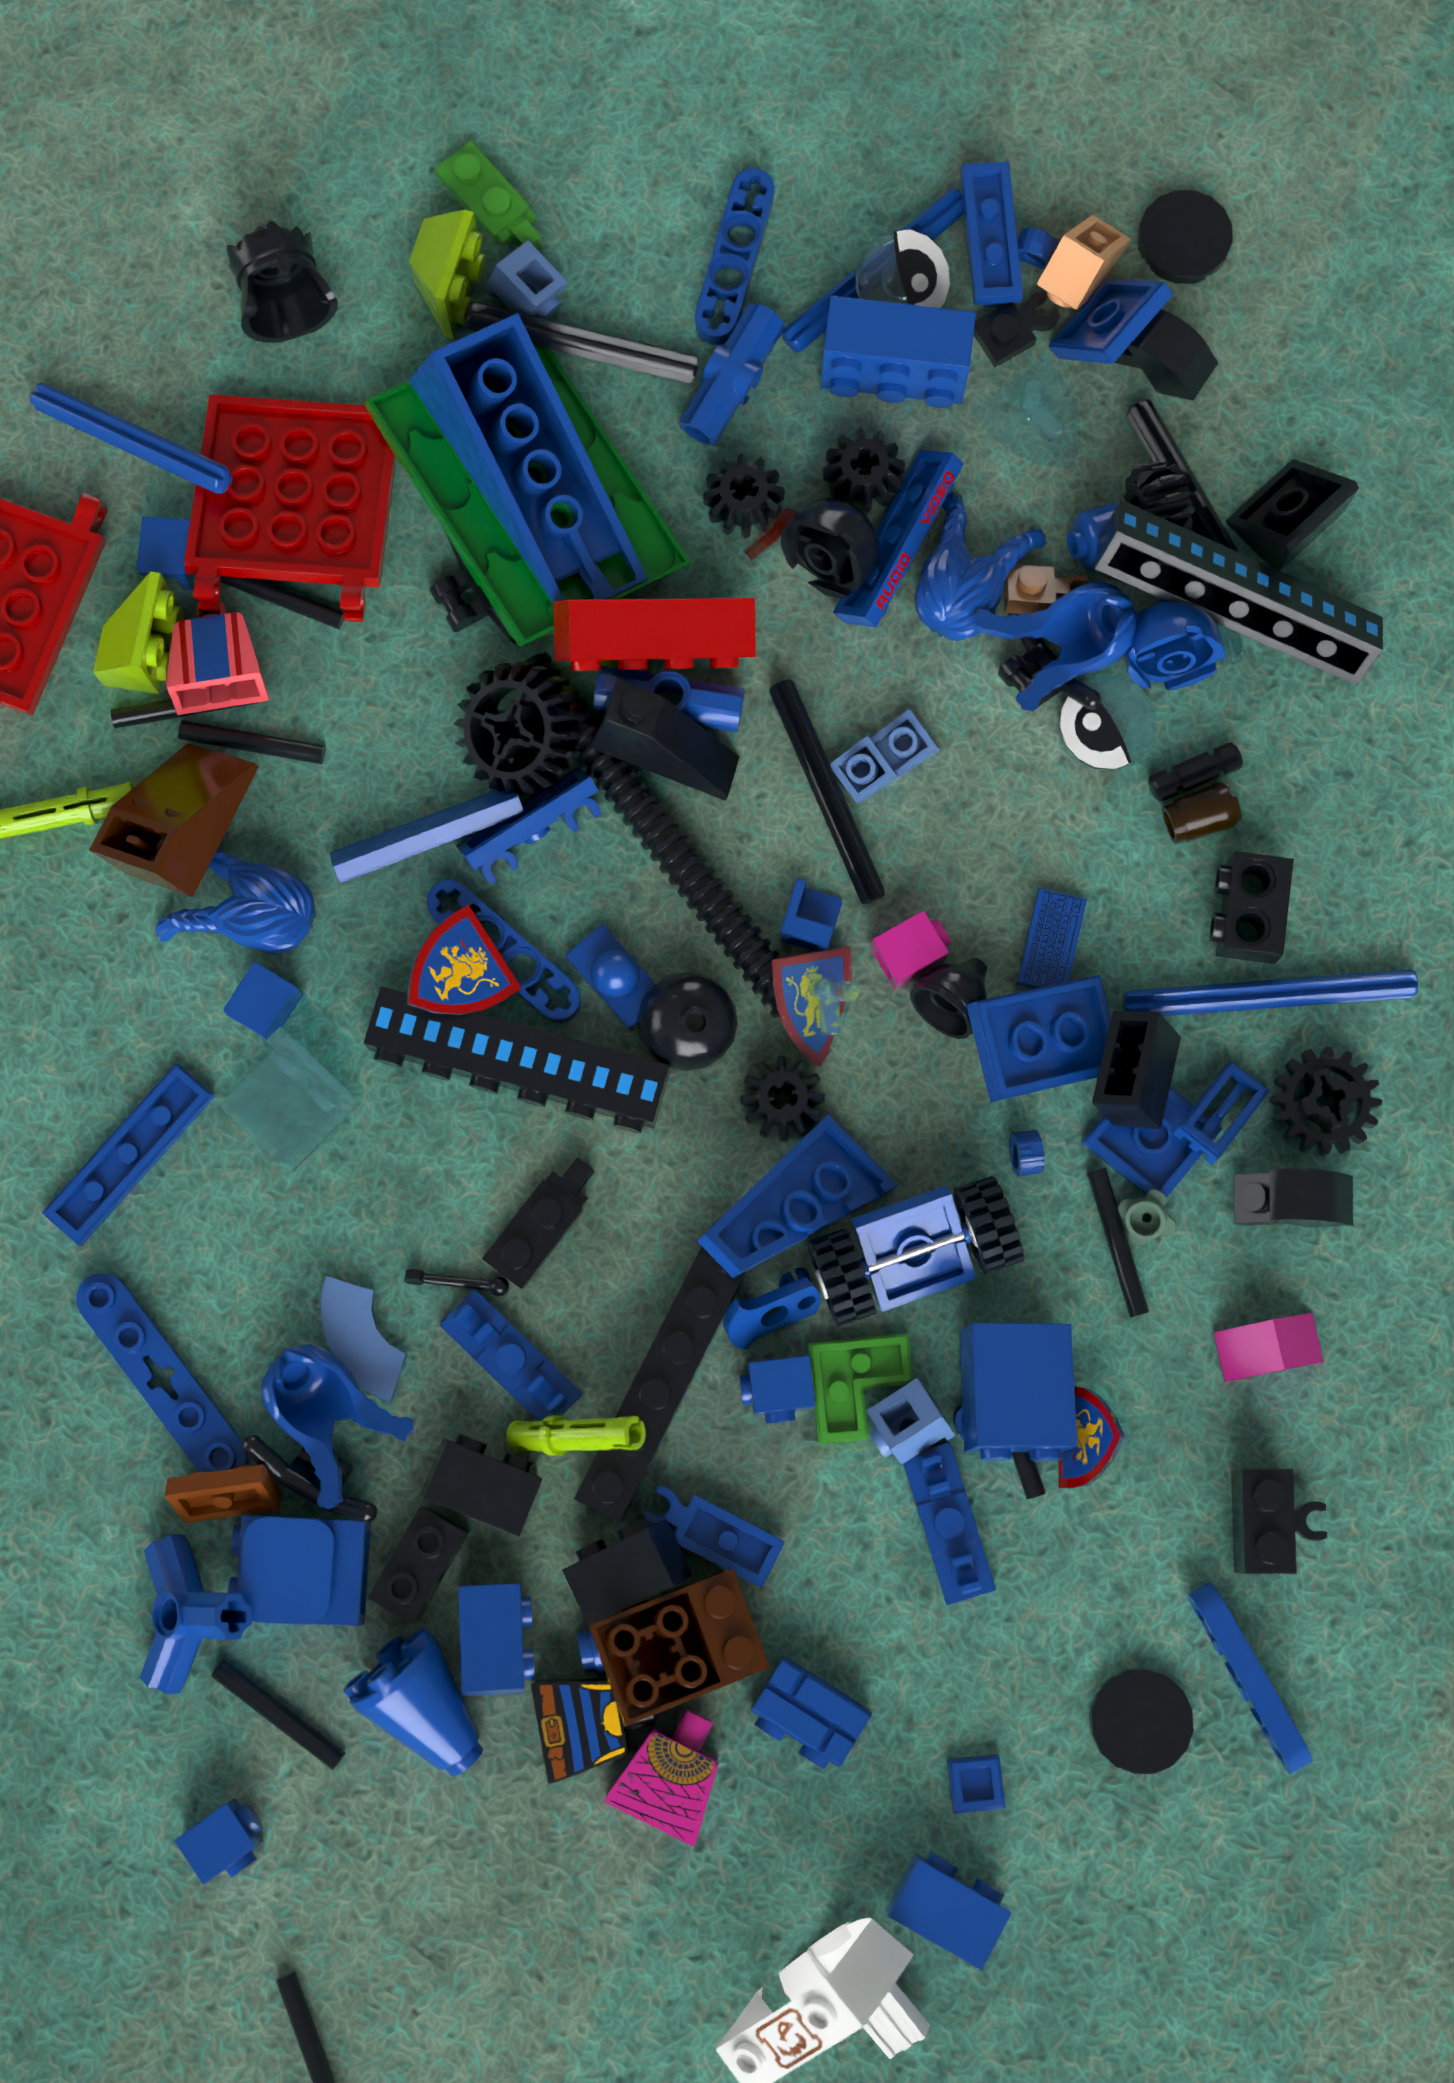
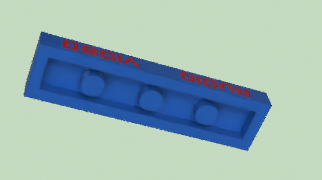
M919 451L902 483L901 490L897 492L876 531L879 540L876 566L859 589L853 590L848 597L840 598L833 611L840 620L855 625L875 628L878 626L964 465L954 453Z

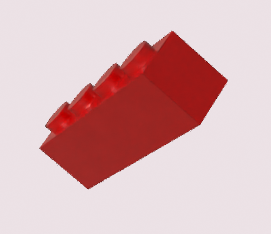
M755 598L553 601L555 661H571V671L601 670V660H618V670L648 669L647 659H664V669L694 668L693 658H710V668L739 667V658L756 657Z

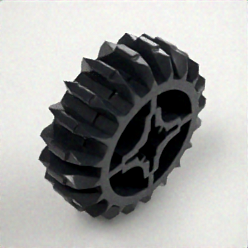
M516 662L514 665H511V663H501L495 666V670H485L479 674L480 682L471 683L466 687L471 699L462 700L457 704L466 713L465 718L458 719L453 723L460 729H464V737L455 743L460 747L468 748L469 753L462 762L467 765L477 764L474 778L479 780L489 779V789L498 791L505 788L506 794L515 791L517 795L522 794V792L535 794L542 790V786L544 788L554 786L558 783L557 775H565L571 771L566 759L576 758L580 754L572 745V739H579L584 733L579 729L573 728V720H577L583 713L578 710H570L568 706L575 697V694H572L570 691L560 693L564 679L558 676L548 678V669L543 666H534L532 668V665L528 662ZM517 689L516 699L510 700L507 709L498 710L497 707L501 700L510 691ZM538 747L541 749L536 759L525 768L519 767L521 758L528 755L530 748Z

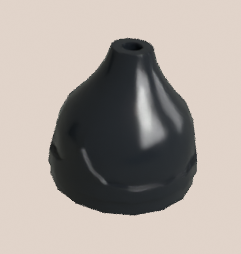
M974 957L963 963L945 964L933 968L917 981L910 992V1000L915 1010L928 1024L941 1033L956 1039L967 1038L973 1031L966 1006L967 1004L987 999L985 989L987 966L982 960Z

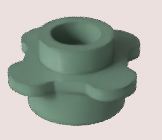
M1151 1189L1144 1197L1136 1200L1125 1198L1120 1203L1118 1211L1120 1216L1125 1218L1126 1228L1129 1231L1128 1238L1133 1244L1145 1245L1147 1241L1153 1240L1160 1235L1168 1237L1174 1233L1176 1221L1168 1215L1164 1205L1166 1195L1162 1191ZM1143 1214H1151L1152 1220L1149 1222L1144 1221Z

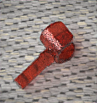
M784 509L775 520L773 528L744 551L751 561L779 540L782 530L797 513L796 510Z

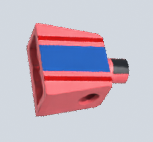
M220 601L218 612L198 610L197 604V618L178 621L173 626L166 687L177 715L269 701V693L243 614L239 612L226 613L225 604Z

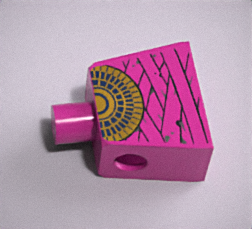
M686 1709L673 1736L653 1727L610 1788L604 1802L694 1847L719 1763L718 1758L701 1750L713 1722Z

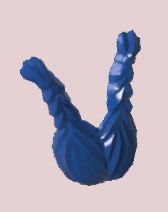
M952 491L946 496L941 506L946 512V518L943 523L944 528L941 533L942 538L939 541V546L923 565L916 589L915 607L919 619L930 628L932 633L938 632L939 637L944 635L949 640L961 641L979 634L974 619L978 609H986L995 615L1001 601L1004 581L1008 577L1009 570L1014 569L1017 561L1024 558L1027 551L1034 550V548H1042L1047 543L1042 530H1036L1032 526L1021 535L1014 536L1009 541L1002 543L990 556L971 557L965 546L967 516L964 510V503L962 502V495H956Z
M1092 581L1076 587L1052 603L1046 610L1038 611L1034 614L1024 613L1018 616L1012 614L1002 617L996 616L986 609H978L974 619L979 633H986L993 637L997 636L1005 639H1021L1023 637L1035 639L1043 637L1047 641L1061 646L1058 660L1046 665L1042 671L1035 675L1027 689L1016 696V701L1020 704L1022 710L1033 712L1039 707V701L1042 697L1048 695L1053 689L1061 687L1076 676L1097 672L1123 657L1132 645L1138 612L1134 610V602L1129 600V596L1124 594L1115 585Z
M218 848L208 867L218 877L229 882L233 896L221 902L217 907L208 906L203 909H182L175 913H170L166 917L158 918V924L155 927L156 935L162 942L168 941L176 933L182 931L190 933L211 931L222 933L239 945L276 955L296 948L309 935V930L313 928L311 923L316 917V910L312 892L298 877L286 870L271 865L247 863Z
M305 1344L285 1349L281 1357L276 1356L275 1361L270 1363L268 1371L262 1380L261 1396L263 1405L282 1431L301 1444L306 1453L311 1457L310 1462L315 1468V1474L321 1480V1491L317 1499L320 1508L324 1507L328 1510L343 1502L342 1470L338 1466V1460L334 1454V1445L331 1440L335 1421L352 1419L362 1427L380 1434H389L402 1442L406 1441L408 1435L414 1432L413 1419L407 1416L401 1418L391 1416L388 1411L379 1408L373 1400L368 1399L360 1390L353 1375L344 1364L323 1347Z

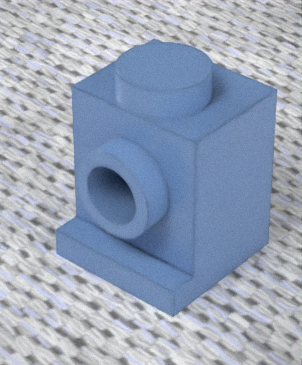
M528 240L495 265L484 290L490 296L495 293L511 311L549 320L562 306L558 299L567 281Z
M918 1378L867 1410L876 1426L869 1434L877 1448L885 1458L893 1453L901 1464H904L945 1437L948 1441L955 1436L954 1431L936 1402Z

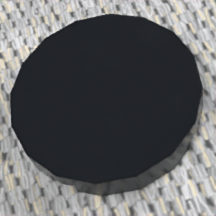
M1174 190L1159 196L1146 209L1137 232L1138 250L1142 259L1145 258L1146 262L1151 266L1150 270L1158 277L1176 284H1195L1205 280L1206 276L1213 274L1215 271L1217 272L1224 265L1233 242L1232 223L1225 208L1211 196L1196 190Z
M1128 1669L1110 1677L1097 1692L1089 1711L1090 1733L1098 1751L1115 1767L1132 1774H1156L1173 1766L1187 1751L1193 1734V1711L1184 1691L1169 1677L1149 1669Z

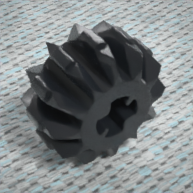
M861 427L856 431L855 441L842 434L838 438L839 449L829 448L826 453V461L829 465L823 469V479L832 483L829 487L830 496L837 498L846 494L844 501L853 506L856 500L862 501V509L866 514L871 511L872 499L886 507L890 502L889 492L897 493L901 490L902 480L898 476L903 474L905 469V462L895 458L899 450L896 442L882 446L884 434L881 430L874 434L871 440L866 439V433ZM858 465H868L870 475H860V468H857Z
M741 453L737 456V466L734 467L728 461L722 459L719 462L720 474L709 473L706 478V485L710 490L703 493V504L712 507L709 511V520L712 523L724 521L723 532L726 535L732 533L737 525L741 526L742 537L747 539L751 535V525L755 524L759 531L766 533L769 530L768 518L779 519L781 516L782 508L778 503L785 499V489L776 485L779 481V473L776 469L764 472L765 460L762 457L756 459L751 466L746 465V457ZM745 490L752 492V496L747 495L743 501L736 499V495L742 496Z
M1156 461L1143 464L1141 468L1132 470L1130 477H1127L1125 481L1127 493L1124 494V500L1183 528L1192 530L1193 521L1191 515L1195 511L1191 504L1193 493L1189 492L1187 487L1188 479L1185 475L1181 474L1179 466L1176 463L1170 464L1168 461L1162 463Z
M785 1056L777 1058V1072L774 1073L765 1061L758 1064V1071L764 1080L762 1081L754 1076L747 1075L744 1084L756 1093H747L740 1096L741 1105L746 1107L758 1106L746 1115L745 1120L747 1124H755L764 1118L765 1122L760 1130V1136L763 1138H767L770 1135L773 1125L780 1126V1142L788 1141V1126L793 1125L800 1137L807 1135V1126L801 1117L818 1123L821 1119V1114L809 1105H819L825 1102L824 1093L819 1091L808 1092V1090L820 1082L818 1074H811L802 1080L800 1077L804 1072L806 1063L799 1060L795 1064L793 1071L789 1072L786 1071L787 1061ZM784 1088L790 1089L792 1091L791 1101L797 1100L794 1106L785 1104L781 1110L773 1107L775 1098L769 1097L771 1092L780 1094Z

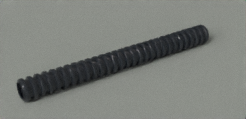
M546 652L538 653L527 659L525 662L531 664L532 668L534 666L547 668L548 678L558 676L564 679L560 693L570 691L572 694H575V697L568 705L569 709L578 710L583 714L577 720H573V728L579 729L584 733L581 738L572 739V745L580 752L577 763L581 767L587 766L586 774L591 779H597L595 786L598 790L606 791L604 797L607 802L615 803L613 809L616 814L623 813V823L626 826H633L632 834L635 838L641 837L643 839L641 842L642 848L652 851L650 854L652 861H659L661 863L659 870L663 874L669 873L670 875L668 878L669 883L672 886H679L678 895L681 898H688L687 906L690 910L696 909L698 911L696 918L699 922L705 920L707 923L705 930L708 934L715 933L714 942L718 946L724 945L726 948L724 955L727 958L733 957L735 960L733 962L734 968L744 971L742 975L744 981H751L754 984L751 990L754 994L760 993L763 996L761 999L763 1006L770 1005L772 1008L770 1015L773 1018H781L777 1009L772 973V960L779 959L780 953L777 950L771 951L769 949L771 945L768 938L762 939L759 936L762 933L760 927H753L750 924L752 922L750 914L743 915L741 912L743 905L740 902H733V892L723 889L725 882L722 878L716 879L713 876L715 874L713 866L706 867L704 864L706 857L703 854H696L697 846L694 842L688 843L686 841L688 834L685 830L679 831L677 829L679 822L676 818L670 819L668 817L670 811L666 806L660 807V797L657 794H650V784L640 781L642 779L640 771H633V764L589 748L597 724L595 722L597 716L593 711L587 712L588 704L585 700L577 699L579 692L576 688L568 687L570 681L566 676H560V667L557 664H550L552 661L550 654Z

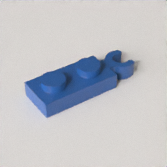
M664 1486L657 1487L655 1492L669 1500L670 1508L663 1516L655 1515L653 1512L646 1510L643 1516L648 1522L655 1525L666 1519L668 1524L671 1523L677 1527L674 1537L678 1545L726 1570L734 1569L736 1575L761 1588L763 1587L785 1541L695 1494L688 1507L680 1504L679 1498L673 1490Z

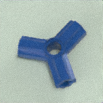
M184 1534L169 1535L161 1540L153 1541L144 1549L157 1594L152 1608V1623L156 1634L140 1679L148 1688L160 1690L165 1694L181 1693L202 1638L238 1640L241 1639L244 1630L252 1625V1606L244 1601L242 1593L204 1590L190 1542Z

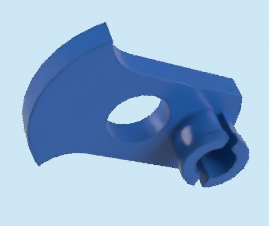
M795 1268V1273L799 1279L795 1281L790 1271L786 1272L779 1280L778 1285L780 1288L750 1300H739L736 1298L726 1311L723 1320V1327L730 1341L739 1348L748 1349L756 1339L814 1315L819 1308L821 1297L815 1284L810 1279L807 1269ZM781 1306L774 1314L763 1317L770 1309Z

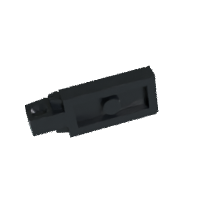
M577 1157L562 1177L552 1171L546 1180L543 1179L482 1259L523 1290L584 1211L582 1208L589 1198L580 1191L594 1174V1169Z

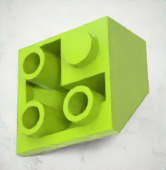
M465 209L424 218L409 260L414 282L444 336L453 339L458 324L465 326L467 309L472 302V297H469L468 294L472 282L479 283L481 281L487 260L486 254H483L481 251L482 233L477 231L474 212Z
M150 571L103 625L93 673L103 686L160 695L162 682L166 681L173 626L184 618L183 608L179 607L173 591L170 590L161 573Z

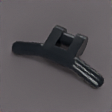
M447 536L462 571L454 576L451 575L438 580L430 587L429 591L436 603L443 604L447 610L446 620L452 630L459 632L488 615L509 641L517 644L509 635L482 588L476 584ZM471 588L477 600L470 604H465L460 594Z
M1030 637L1021 638L1020 640L1027 652L1022 656L1016 655L1007 659L999 668V677L1008 687L1014 686L1019 691L1018 694L1026 690L1029 684L1032 683L1033 677L1031 675L1039 670L1042 671L1052 661L1058 660L1044 643L1042 637L1035 639ZM1073 678L1061 687L1053 689L1039 701L1040 706L1062 692L1085 708L1096 709L1101 704V695L1082 681Z
M249 1435L243 1440V1451L258 1465H264L276 1482L318 1506L317 1499L321 1491V1480L313 1473L315 1468L311 1464V1457L306 1453L304 1447H302L297 1457L289 1465L260 1437ZM339 1457L337 1460L338 1466L342 1470L343 1485L353 1465ZM342 1494L343 1502L338 1503L336 1507L328 1510L322 1507L326 1511L362 1522L373 1521L378 1513L377 1507L372 1502Z

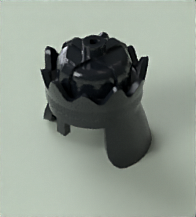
M269 221L268 224L256 228L250 234H246L243 240L237 243L236 247L234 245H227V253L231 263L228 267L233 273L239 289L242 291L241 327L248 337L267 343L284 342L316 332L333 318L338 308V301L326 281L316 270L311 232L306 233L304 236L297 226L290 231L288 228L278 226L274 221Z

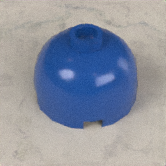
M1160 599L1138 614L1133 642L1125 654V660L1131 680L1139 686L1151 689L1150 681L1164 682L1166 690H1177L1195 685L1212 676L1217 671L1215 662L1219 658L1224 661L1226 654L1217 623L1205 610L1187 603L1168 602Z

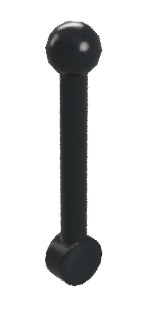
M416 1269L405 1271L404 1282L412 1285H423L426 1283L489 1290L498 1297L505 1295L509 1290V1283L503 1277H496L490 1281L426 1274Z

